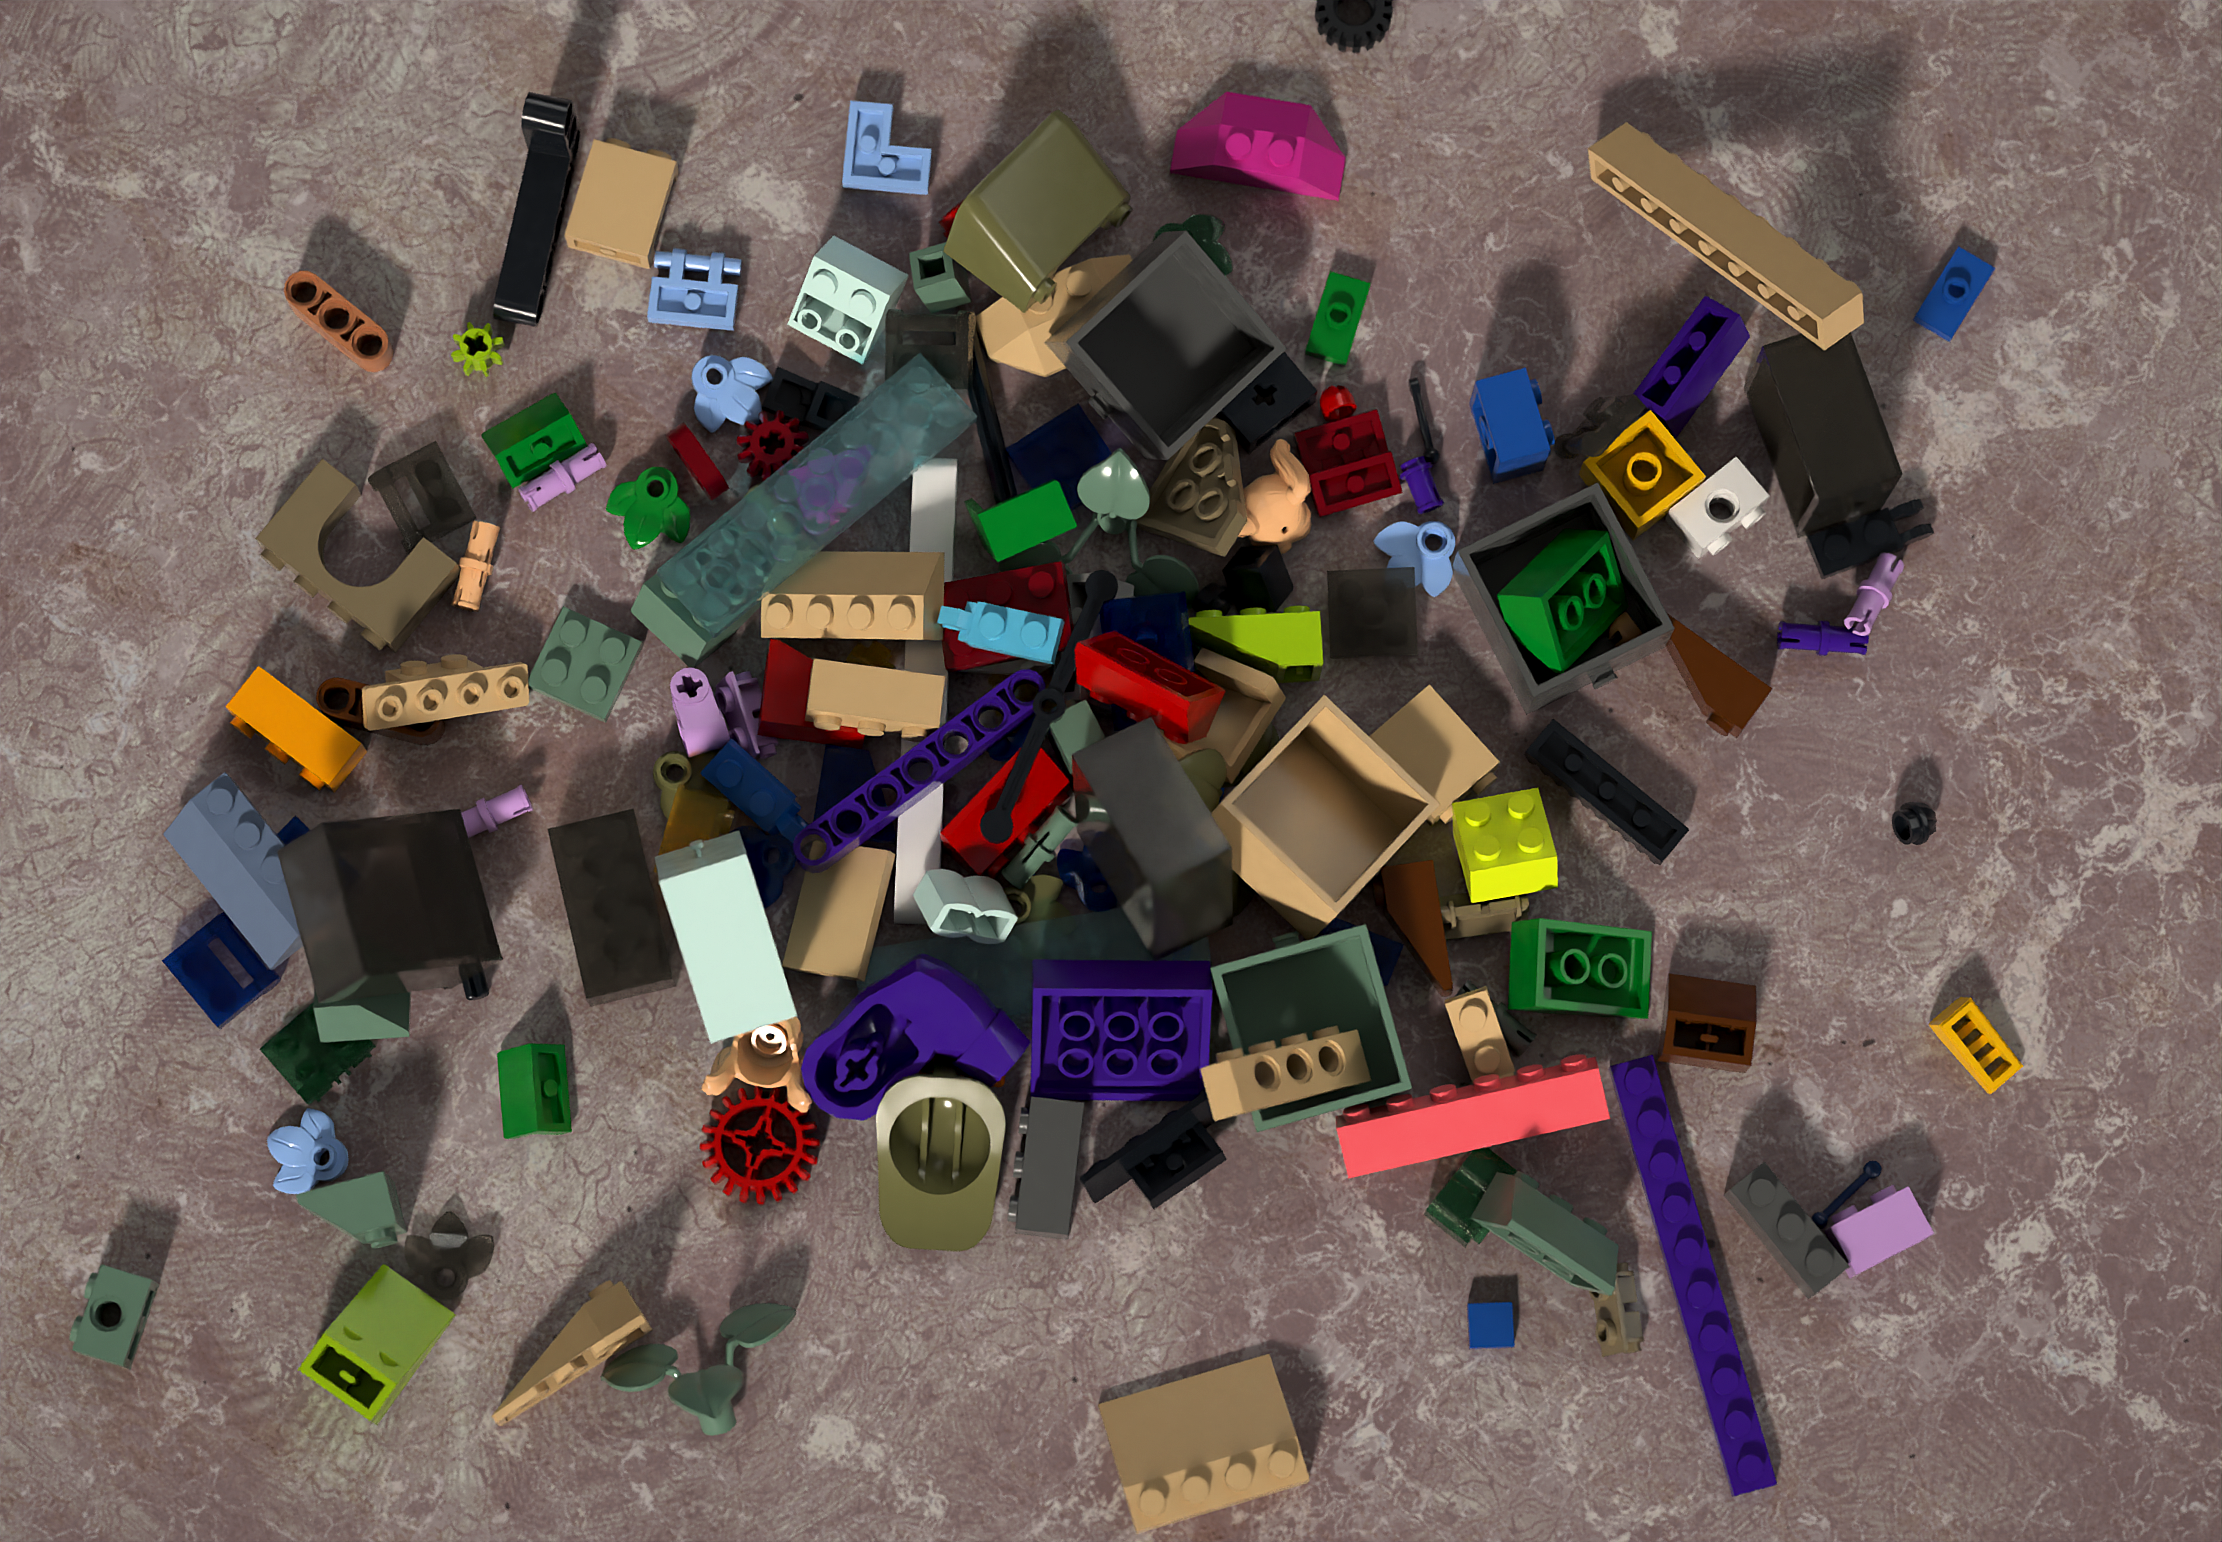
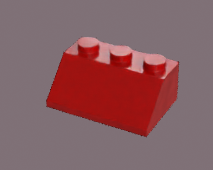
M1115 630L1079 641L1075 647L1077 683L1089 689V695L1092 698L1106 704L1115 703L1126 709V715L1134 721L1142 724L1152 723L1163 729V735L1173 742L1188 744L1207 737L1225 694V689Z
M1021 748L940 832L942 849L971 876H989L995 879L1001 873V870L1009 864L1010 860L1006 856L1018 844L1023 847L1025 845L1024 838L1029 833L1033 835L1039 829L1036 824L1047 813L1051 815L1057 805L1064 807L1069 801L1070 797L1066 794L1070 790L1069 779L1042 748H1040L1011 814L1013 832L1008 840L999 844L990 843L981 834L980 822L985 813L995 809Z

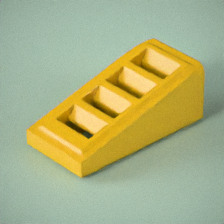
M1959 997L1928 1024L1937 1037L1988 1094H1992L2023 1067L2022 1063L1971 997ZM1965 1016L1967 1021L1954 1031L1951 1026ZM1976 1029L1980 1034L1965 1046L1962 1040ZM1989 1043L1992 1048L1976 1060L1973 1055L1985 1044ZM2000 1056L2004 1062L1988 1075L1984 1069Z

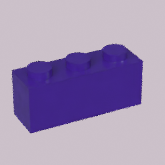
M1704 296L1630 397L1640 418L1651 410L1675 439L1750 338L1745 324L1738 313L1708 296Z

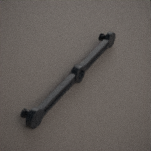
M1094 571L1086 579L1085 590L1088 598L1048 689H1043L1034 698V721L994 810L985 813L981 819V834L990 843H1003L1012 835L1013 821L1011 814L1051 723L1059 721L1065 714L1066 702L1063 696L1076 668L1075 647L1077 642L1089 639L1103 604L1111 602L1117 595L1118 582L1109 571ZM1046 700H1053L1057 704V708L1054 712L1047 713L1042 709V704Z

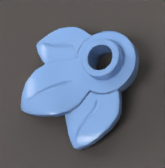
M709 355L700 359L694 365L691 373L693 387L698 392L694 403V412L700 424L711 433L719 429L725 418L740 425H744L747 420L758 425L760 423L759 413L762 411L759 396L755 390L762 388L771 381L772 376L768 369L761 363L748 357H739L727 361L721 356ZM709 369H716L720 372L721 381L719 384L714 385L708 382L706 374Z
M1401 521L1386 527L1374 539L1376 547L1392 556L1385 573L1387 589L1407 591L1422 584L1426 592L1435 598L1449 586L1453 575L1449 557L1455 548V536L1446 524L1439 521H1428L1418 527ZM1429 537H1436L1440 540L1441 547L1438 550H1430L1426 547L1425 540Z
M307 1108L302 1116L300 1127H280L267 1137L270 1153L276 1161L283 1164L273 1183V1187L280 1192L300 1194L310 1191L319 1181L335 1180L347 1169L349 1161L347 1149L341 1141L335 1138V1127L332 1119L319 1110ZM325 1151H328L330 1154L329 1161L321 1166L320 1158Z

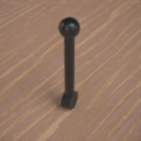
M1418 378L1409 379V389L1413 397L1425 446L1423 456L1427 463L1431 462L1434 465L1439 461L1440 454L1433 446Z

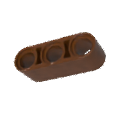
M333 677L325 680L317 690L316 700L319 708L327 718L338 725L424 746L436 743L441 739L445 731L444 719L435 720L432 726L423 732L412 729V724L370 731L364 727L362 688L369 686L368 684ZM334 693H348L349 702L344 708L340 710L328 708V701Z

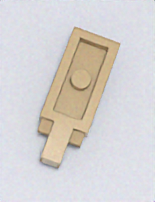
M1485 986L1444 1000L1472 1083L1476 1078L1485 1075L1497 1074L1499 1078L1515 1075V1067L1487 987Z

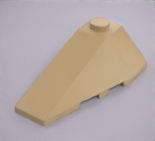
M608 1280L588 1293L591 1300L583 1304L493 1413L492 1417L499 1426H503L653 1330L622 1281L614 1285L611 1280Z

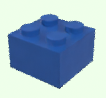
M1526 367L1475 381L1469 405L1493 484L1543 471L1547 458L1551 455L1550 446L1555 444L1549 420L1542 421L1538 405L1542 404V395L1536 379L1529 380Z

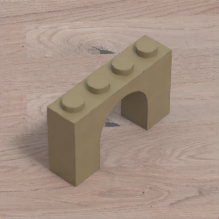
M322 458L255 538L263 549L260 556L279 572L285 566L297 577L293 582L312 598L319 593L331 603L327 606V609L342 622L348 624L353 619L364 628L361 635L374 647L382 650L386 645L396 653L458 579L461 570L454 560L423 537L395 572L380 583L364 587L351 586L338 581L326 570L324 562V548L327 538L334 527L359 499L361 493L355 483Z

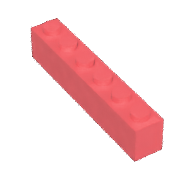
M1584 1054L1572 1055L1560 1061L1561 1065L1543 1068L1540 1064L1528 1065L1516 1071L1517 1075L1499 1078L1497 1074L1485 1075L1476 1078L1473 1081V1085L1456 1088L1453 1084L1441 1085L1429 1091L1430 1095L1412 1098L1410 1094L1398 1095L1389 1098L1386 1101V1105L1369 1108L1367 1104L1348 1107L1343 1110V1115L1336 1116V1129L1348 1178L1610 1119L1596 1056L1587 1058Z

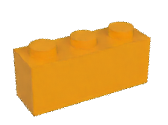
M260 666L254 670L226 705L227 710L234 717L230 722L232 726L249 739L256 733L268 742L264 749L285 765L290 759L300 766L303 770L299 773V776L318 791L325 785L335 793L367 753L361 742Z

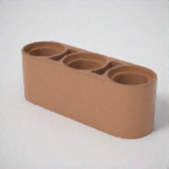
M301 270L288 277L284 284V294L291 310L297 317L362 369L368 372H379L390 365L393 360L394 351L382 327L316 274ZM313 288L316 290V295L311 301L306 303L296 301V296L302 289ZM346 314L349 316V321L343 328L332 329L328 327L329 321L335 315ZM377 340L382 343L380 351L375 355L367 356L361 353L363 345L368 341Z

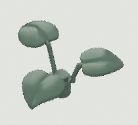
M1122 448L1115 450L1109 457L1089 468L1081 476L1077 486L1079 498L1094 513L1090 523L1067 554L1061 556L1059 547L1054 542L1047 540L1000 561L998 570L1004 572L1062 561L1065 564L1066 576L1073 574L1066 564L1073 561L1097 525H1100L1105 532L1110 534H1120L1124 530L1128 532L1131 565L1136 571L1128 575L1125 582L1134 585L1132 599L1138 604L1157 612H1181L1192 608L1193 600L1200 592L1194 573L1181 560L1166 555L1149 557L1145 560L1144 564L1139 560L1136 538L1137 522L1133 519H1138L1147 512L1150 504V493L1139 469Z
M758 1303L741 1307L729 1314L720 1325L721 1335L729 1339L726 1342L725 1364L714 1365L705 1370L700 1369L697 1372L682 1375L677 1367L672 1366L678 1359L677 1351L674 1348L664 1344H646L632 1348L614 1359L600 1376L601 1381L607 1382L610 1387L617 1390L636 1392L655 1386L666 1375L672 1376L674 1380L667 1389L670 1400L680 1408L698 1416L704 1434H723L736 1425L737 1420L731 1398L738 1392L743 1383L741 1370L733 1366L735 1348L739 1344L746 1348H753L770 1341L781 1333L794 1319L796 1309L781 1304Z

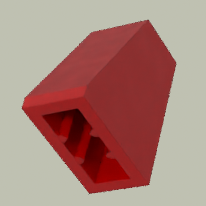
M770 639L766 654L757 735L861 749L865 735L857 731L858 728L840 726L838 730H824L815 727L814 722L805 721L813 660L780 640Z

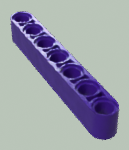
M1022 669L1013 673L802 829L796 835L793 843L795 858L799 866L810 873H821L829 869L1035 716L1033 711L1034 700L1030 702L1019 701L1015 697L1014 692L1022 684H1031L1037 688L1038 692L1046 689L1042 676L1030 669ZM987 710H996L1002 714L1003 721L995 728H986L979 722L980 715ZM952 736H960L967 740L968 746L964 752L953 755L944 749L945 741ZM917 762H925L932 767L933 771L928 779L917 781L909 776L908 771L910 767ZM882 788H889L894 790L898 796L893 805L881 807L873 802L874 794ZM847 814L858 816L862 820L861 827L854 833L847 834L840 831L837 825L843 816ZM814 840L824 843L826 851L821 858L810 860L802 855V850L806 843Z

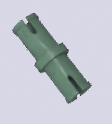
M1057 805L1053 813L1033 835L1029 833L1024 838L1025 845L1009 864L1001 870L1002 875L1012 885L1023 889L1027 881L1045 861L1050 862L1056 856L1054 850L1072 829L1079 824L1078 820L1068 810Z

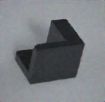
M1278 545L1240 547L1222 570L1228 587L1232 591L1231 595L1239 613L1240 610L1246 608H1264L1266 613L1276 612L1293 591V583Z

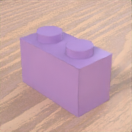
M1891 1185L1870 1196L1873 1205L1859 1212L1855 1205H1852L1831 1217L1834 1225L1824 1232L1830 1243L1850 1266L1845 1270L1849 1278L1862 1273L1934 1234L1909 1186L1897 1192L1894 1185Z

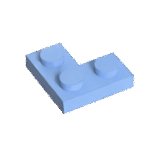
M850 101L842 178L843 188L928 195L932 149L890 145L893 104Z

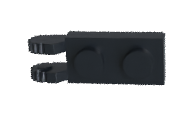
M1914 499L1890 510L1887 507L1807 536L1806 542L1821 579L1875 561L1882 553H1897L1902 551L1904 546L1933 535L1934 530L1931 523L1920 524L1900 535L1894 521L1914 516L1924 509L1921 499Z

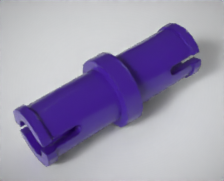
M1819 620L1817 625L1780 621L1778 630H1781V632H1777V647L1781 650L1816 651L1817 655L1826 656L1828 652L1865 655L1868 648L1864 644H1868L1869 634L1859 636L1852 633L1854 627L1847 629L1846 626H1830L1829 621Z

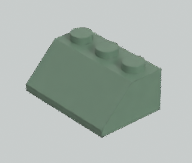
M1516 1171L1514 1176L1497 1172L1472 1214L1471 1219L1571 1286L1611 1296L1616 1286L1618 1245L1605 1237L1608 1230L1590 1218L1585 1217L1582 1221L1571 1214L1574 1207L1562 1198L1550 1194L1549 1198L1541 1194L1537 1191L1540 1184L1528 1175Z

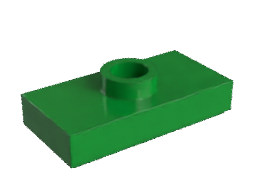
M1332 271L1329 272L1305 349V355L1346 367L1371 283Z

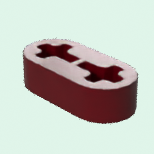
M684 422L665 434L670 445L709 500H714L730 489L718 468Z

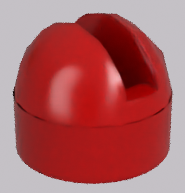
M1331 385L1325 388L1319 399L1320 408L1326 421L1331 422L1348 417L1357 409L1353 395L1346 387L1341 385L1336 387Z

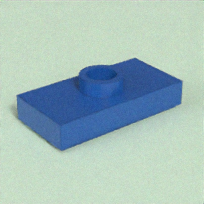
M1958 246L1916 313L1913 321L1950 342L1995 268Z

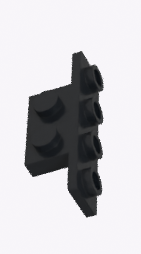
M1204 1088L1196 1098L1180 1109L1166 1114L1161 1122L1142 1135L1132 1137L1124 1147L1105 1160L1094 1163L1080 1177V1181L1093 1203L1099 1202L1132 1180L1154 1210L1227 1160L1221 1148L1206 1130L1207 1127L1216 1122L1212 1115L1206 1089Z

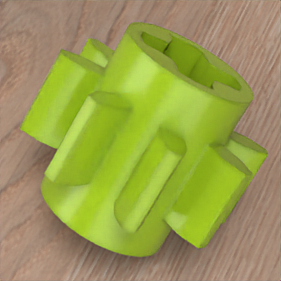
M468 322V330L462 336L453 334V340L460 346V349L452 352L451 356L454 362L465 360L463 366L465 375L469 376L473 370L482 371L483 375L488 377V369L494 363L503 365V359L496 353V350L504 347L505 343L502 337L491 339L493 332L491 324L487 323L483 329L474 328L473 324ZM484 343L486 348L485 353L482 351H477L475 355L472 356L470 351L471 346L474 348H479L481 344Z

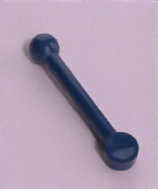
M1877 1161L1867 1162L1863 1167V1173L1822 1212H1816L1811 1216L1819 1229L1825 1228L1828 1224V1218L1869 1179H1875L1881 1174V1165Z

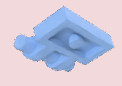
M673 248L672 252L656 251L654 268L670 269L669 278L652 276L647 314L648 322L734 331L739 288L736 284L722 283L724 275H741L742 259L725 258V253L712 252L711 256L687 254L686 249ZM685 271L709 273L708 282L685 280Z

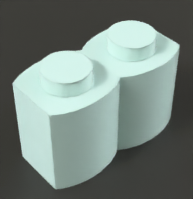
M951 870L926 871L913 894L929 928L937 935L943 937L958 938L968 936L979 943L998 944L1006 940L1018 920L1001 885L996 880L985 876L963 878L960 874Z

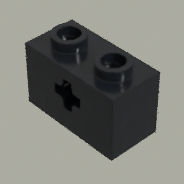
M1283 352L1216 416L1220 420L1226 421L1235 430L1236 440L1250 454L1316 402L1317 390L1289 356ZM1257 394H1259L1263 398H1266L1271 394V405L1269 406L1265 402H1262L1259 405H1257Z

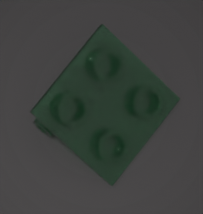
M314 1002L260 1048V1051L308 1105L315 1100L319 1103L322 1100L321 1097L334 1087L331 1084L335 1081L340 1085L342 1081L338 1077L344 1072L350 1076L352 1072L348 1068L351 1066L355 1068L367 1057H372L370 1052L376 1047L370 1039L320 1042L313 1008Z

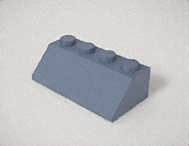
M226 772L192 797L163 833L270 970L279 966L341 916L245 793Z

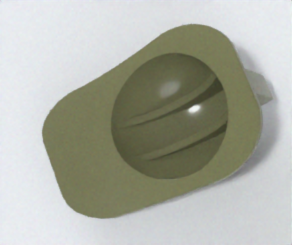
M935 1057L933 1073L912 1075L898 1080L885 1092L878 1106L876 1132L879 1215L887 1235L901 1247L966 1251L976 1246L983 1239L993 1219L1006 1129L1004 1109L997 1095L987 1085L970 1077L957 1074V1067L951 1064L952 1058Z

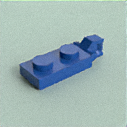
M732 739L723 746L700 772L702 776L765 832L767 830L774 837L780 832L789 841L794 843L796 835L809 825L797 814L802 808L795 800L797 796Z

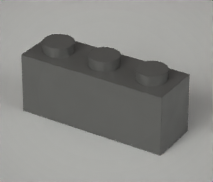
M1031 1097L1030 1108L1021 1107L1018 1134L1027 1135L1025 1152L1016 1151L1013 1178H1021L1019 1196H1010L1008 1222H1016L1015 1234L1069 1239L1084 1103Z
M1765 1162L1724 1194L1725 1198L1807 1299L1817 1294L1850 1267Z

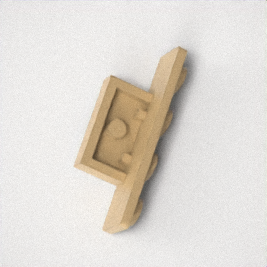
M460 654L443 656L440 663L427 664L424 661L403 662L400 664L401 669L385 671L386 683L364 686L362 688L364 727L370 731L523 707L529 704L528 666L525 663L516 662L482 667L468 660L466 655Z

